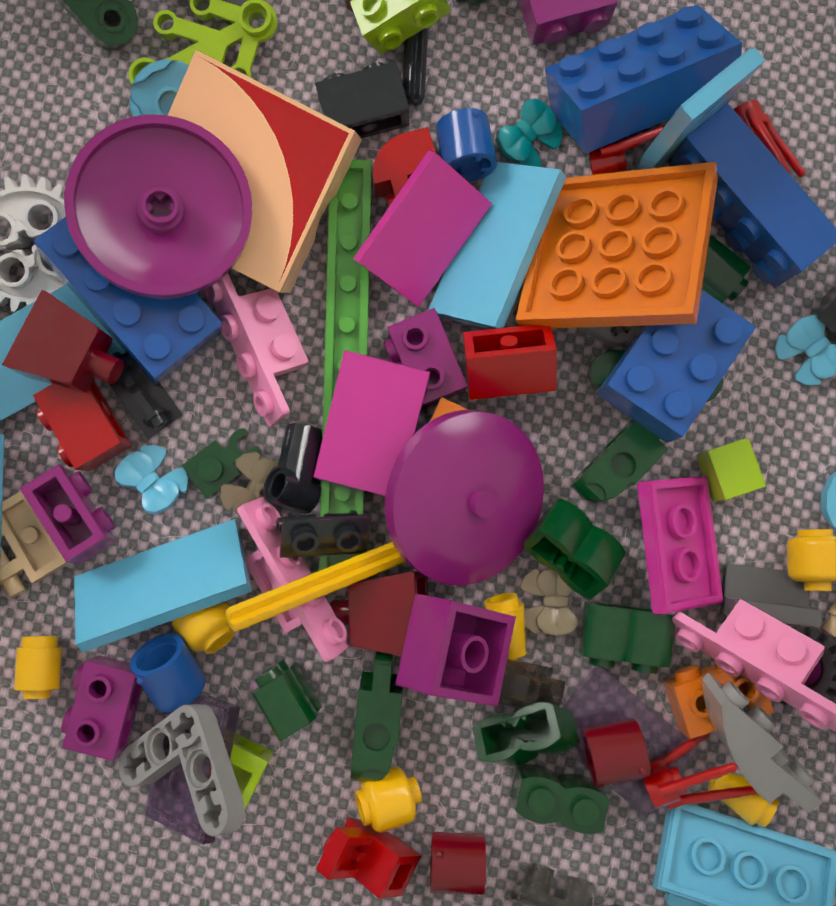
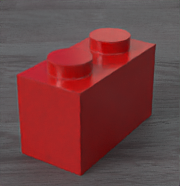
M524 325L463 332L466 377L470 400L556 391L557 349L550 326Z
M93 380L89 390L86 392L51 384L33 395L39 406L36 409L37 417L48 431L53 430L60 443L57 446V451L68 467L90 472L132 447L131 442L95 380Z

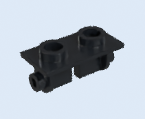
M120 352L111 354L122 360L124 366L118 380L114 384L109 385L148 439H151L183 416L162 384L159 382L155 386L127 353L123 356Z
M350 510L349 513L324 514L323 517H316L315 514L292 515V513H286L285 517L277 518L276 520L277 535H281L279 557L367 552L372 516L357 514L356 510Z

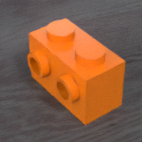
M716 663L701 669L698 665L685 666L673 672L675 677L663 680L678 730L690 739L715 732L708 716L703 695L702 678L707 673H710L723 685L731 681L747 697L750 702L748 706L751 709L757 704L768 715L774 713L770 699L757 690L755 683L742 675L738 677L729 675L720 669Z

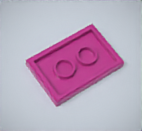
M428 150L353 259L419 307L492 203L440 156Z
M344 350L314 477L385 496L393 465L403 447L415 434L430 372Z
M707 476L637 482L653 614H667L723 603Z

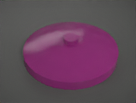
M152 114L139 115L117 121L98 132L84 145L74 159L66 180L64 192L65 216L76 246L85 260L100 276L127 292L143 297L162 299L179 298L200 292L219 281L231 270L241 256L248 241L252 221V198L245 173L237 158L219 138L188 120L168 115Z
M453 411L425 424L409 439L393 465L387 483L385 517L391 540L400 556L416 571L434 581L448 585L462 586L479 583L507 568L525 548L524 542L538 523L541 514L544 479L537 451L528 436L517 425L502 416L484 411Z

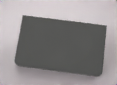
M726 564L724 566L723 603L720 606V614L729 616L741 599L785 624L821 628L822 610L808 607L810 591H804V582L792 580L788 576V571L736 564Z

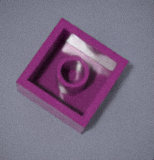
M415 593L395 685L431 696L498 707L516 616L453 600Z

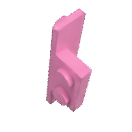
M227 273L219 281L203 291L207 300L213 303L223 324L221 328L222 335L226 340L230 341L237 356V368L241 376L247 379L254 394V406L258 414L264 417L267 425L270 427L278 424L290 413L275 377L302 369L309 361L278 292L270 288L239 297Z
M264 496L237 508L238 514L259 548L246 557L247 568L262 594L311 574L303 557H279L281 535H277L276 520L280 518V514L271 503L265 500ZM325 595L276 615L285 634L303 624L324 662H329L351 646L344 624L336 617Z
M741 599L717 633L680 611L675 613L672 621L675 623L674 634L677 641L685 648L696 653L700 650L714 658L717 666L734 677L742 675L755 683L757 690L768 699L775 702L783 700L799 710V715L814 727L819 729L827 727L836 732V704L803 685L824 654L825 646Z

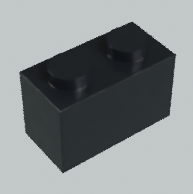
M396 61L388 64L375 62L367 65L361 71L350 74L334 73L325 77L323 81L315 83L322 114L354 130L361 139L410 126L409 106Z

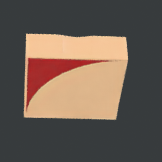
M195 50L168 116L188 120L214 134L237 158L248 180L252 198L251 228L246 246L232 269L279 293H290L315 241L321 216L328 204L336 196L362 139L354 130Z

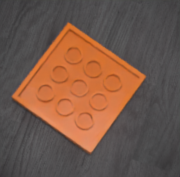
M716 162L566 178L525 276L516 315L518 325L579 328L697 324L718 182Z

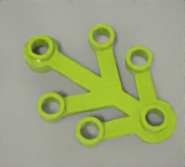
M190 0V8L197 19L209 21L217 17L233 23L220 31L178 18L170 10H161L154 16V28L163 39L174 40L177 37L196 42L166 60L182 61L189 65L195 50L224 63L228 48L242 41L236 65L231 66V68L246 74L252 79L254 78L251 70L259 44L270 40L278 28V18L274 8L263 0H248L242 6L222 0H207L210 2V5L204 11L196 9L197 4L202 0ZM262 18L265 20L264 25L261 27H251L255 19ZM165 21H173V26L169 30L161 29ZM147 57L135 60L128 72L131 84H133L136 75L143 68L156 61Z

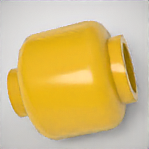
M833 529L797 530V537H792L786 544L788 576L794 581L804 582V591H832V582H836V536H833Z
M226 601L171 621L173 628L193 652L205 651L207 654L215 653L226 646L235 636V631L230 628L225 611L229 608Z
M398 766L390 767L389 773L382 780L360 782V789L354 791L355 802L362 824L364 826L370 825L374 831L379 833L411 823L416 815V804L422 802L421 791L414 776L408 778L405 772Z

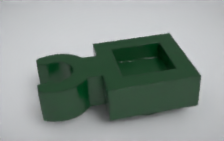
M246 429L236 430L230 436L227 447L223 448L220 442L215 440L181 465L206 499H211L220 492L221 485L225 483L231 484L243 475L235 466V460L243 453L257 452L261 454L262 449L259 446L253 447L248 452L241 451L240 441L249 435Z

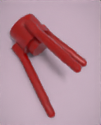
M758 100L744 102L733 109L788 173L791 171L789 168L791 166L798 177L805 176V170L773 127L768 114H764Z
M665 125L589 152L592 175L627 171L624 151L655 139Z
M709 733L696 738H689L664 757L649 762L652 771H650L648 778H643L656 809L668 806L669 810L683 805L755 795L757 792L752 786L686 794L688 793V787L737 771V765L729 763L682 778L677 766L671 769L668 768V766L708 738Z

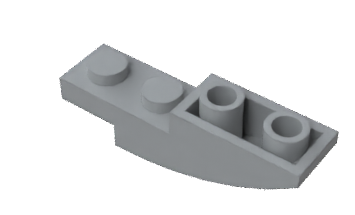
M707 673L702 678V685L708 716L716 734L745 779L769 804L784 793L805 811L811 813L822 803L811 787L816 781L797 760L791 764L788 762L790 759L782 750L784 746L772 731L777 726L774 720L757 704L751 709L748 706L750 702L747 697L731 681L723 685L710 673Z

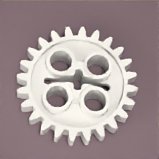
M28 175L22 176L21 185L18 187L13 179L5 177V190L2 191L0 189V223L9 221L11 233L7 239L0 241V250L28 247L30 245L29 238L36 239L66 217L64 209L65 187L58 184L51 191V182L45 177H41L35 187L33 179ZM45 210H51L54 218L51 226L45 230H39L37 226L38 216ZM36 245L32 246L33 254L23 250H14L0 256L1 307H4L10 301L11 311L17 312L24 308L25 304L28 306L35 302L41 290L51 293L66 285L40 256ZM21 261L25 268L24 276L20 281L13 283L9 277L10 267L14 263Z

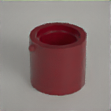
M634 718L581 730L586 762L596 788L648 778L650 776V763L646 744L640 726Z
M432 832L430 893L484 895L486 884L485 834Z

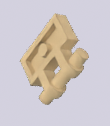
M21 491L2 502L1 543L6 539L17 558L9 561L1 547L0 585H3L9 598H13L26 590L19 578L22 572L25 571L31 583H38L69 563H66Z

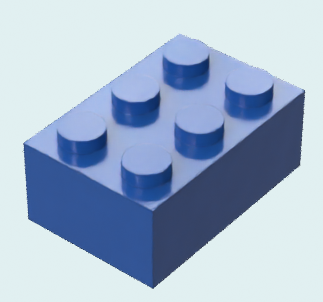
M701 290L697 324L641 326L596 392V395L666 443L682 438L756 326Z

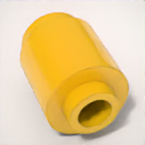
M22 636L21 647L16 648L14 690L23 691V699L50 698L51 690L60 689L62 647H58V636Z

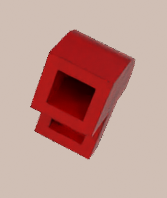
M428 127L400 134L390 139L378 152L373 165L374 191L376 198L385 196L387 208H389L428 150L435 152Z
M348 818L344 827H336L334 832L325 841L323 855L316 870L328 880L354 878L379 899L403 896L422 855L387 831L376 832L370 825L364 826L360 819Z

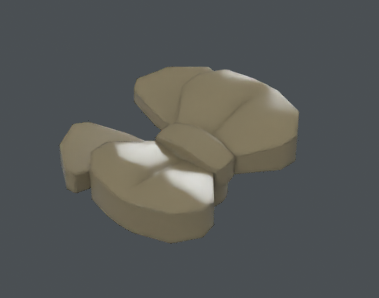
M257 452L243 453L235 460V466L251 480L247 488L226 483L220 486L219 497L224 508L227 510L231 508L239 517L237 508L264 496L263 489L266 478L270 471L278 466V462L270 458L259 457L260 454Z
M532 569L524 575L520 588L525 592L544 596V606H536L524 610L525 627L534 634L538 633L539 629L544 633L557 636L574 632L579 624L578 617L568 607V596L573 590L564 583L557 571L545 569L539 573L538 569Z

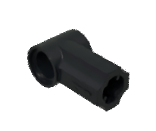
M298 423L287 424L278 466L270 471L264 483L263 494L267 502L303 514L310 513L316 507L321 496L320 482L314 477L322 444L323 433L321 429Z

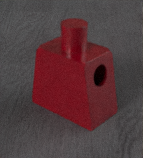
M41 290L2 365L31 379L86 392L89 390L95 377L109 384H114L122 373L124 363L122 360L108 354L113 343L112 337L50 293Z
M418 571L360 581L349 585L348 600H332L329 605L336 617L344 626H349V642L351 646L402 656L415 593L428 596V577Z

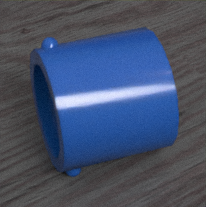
M476 108L454 110L444 115L437 122L435 128L441 158L467 182L480 180L495 170L497 160L488 115L483 110Z
M166 633L150 639L135 652L131 659L130 668L137 679L136 682L141 685L155 708L161 712H173L183 705L191 704L205 687L206 678L183 638L176 633Z

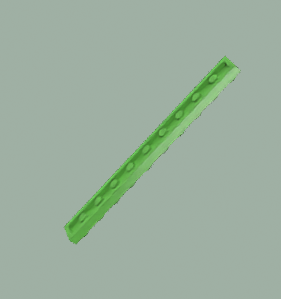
M352 160L336 196L329 203L322 440L344 350L368 355L370 271L353 258L371 234L372 160ZM321 479L320 517H323L324 514L349 513L350 510H356L357 514H364L365 491ZM360 554L319 556V571Z

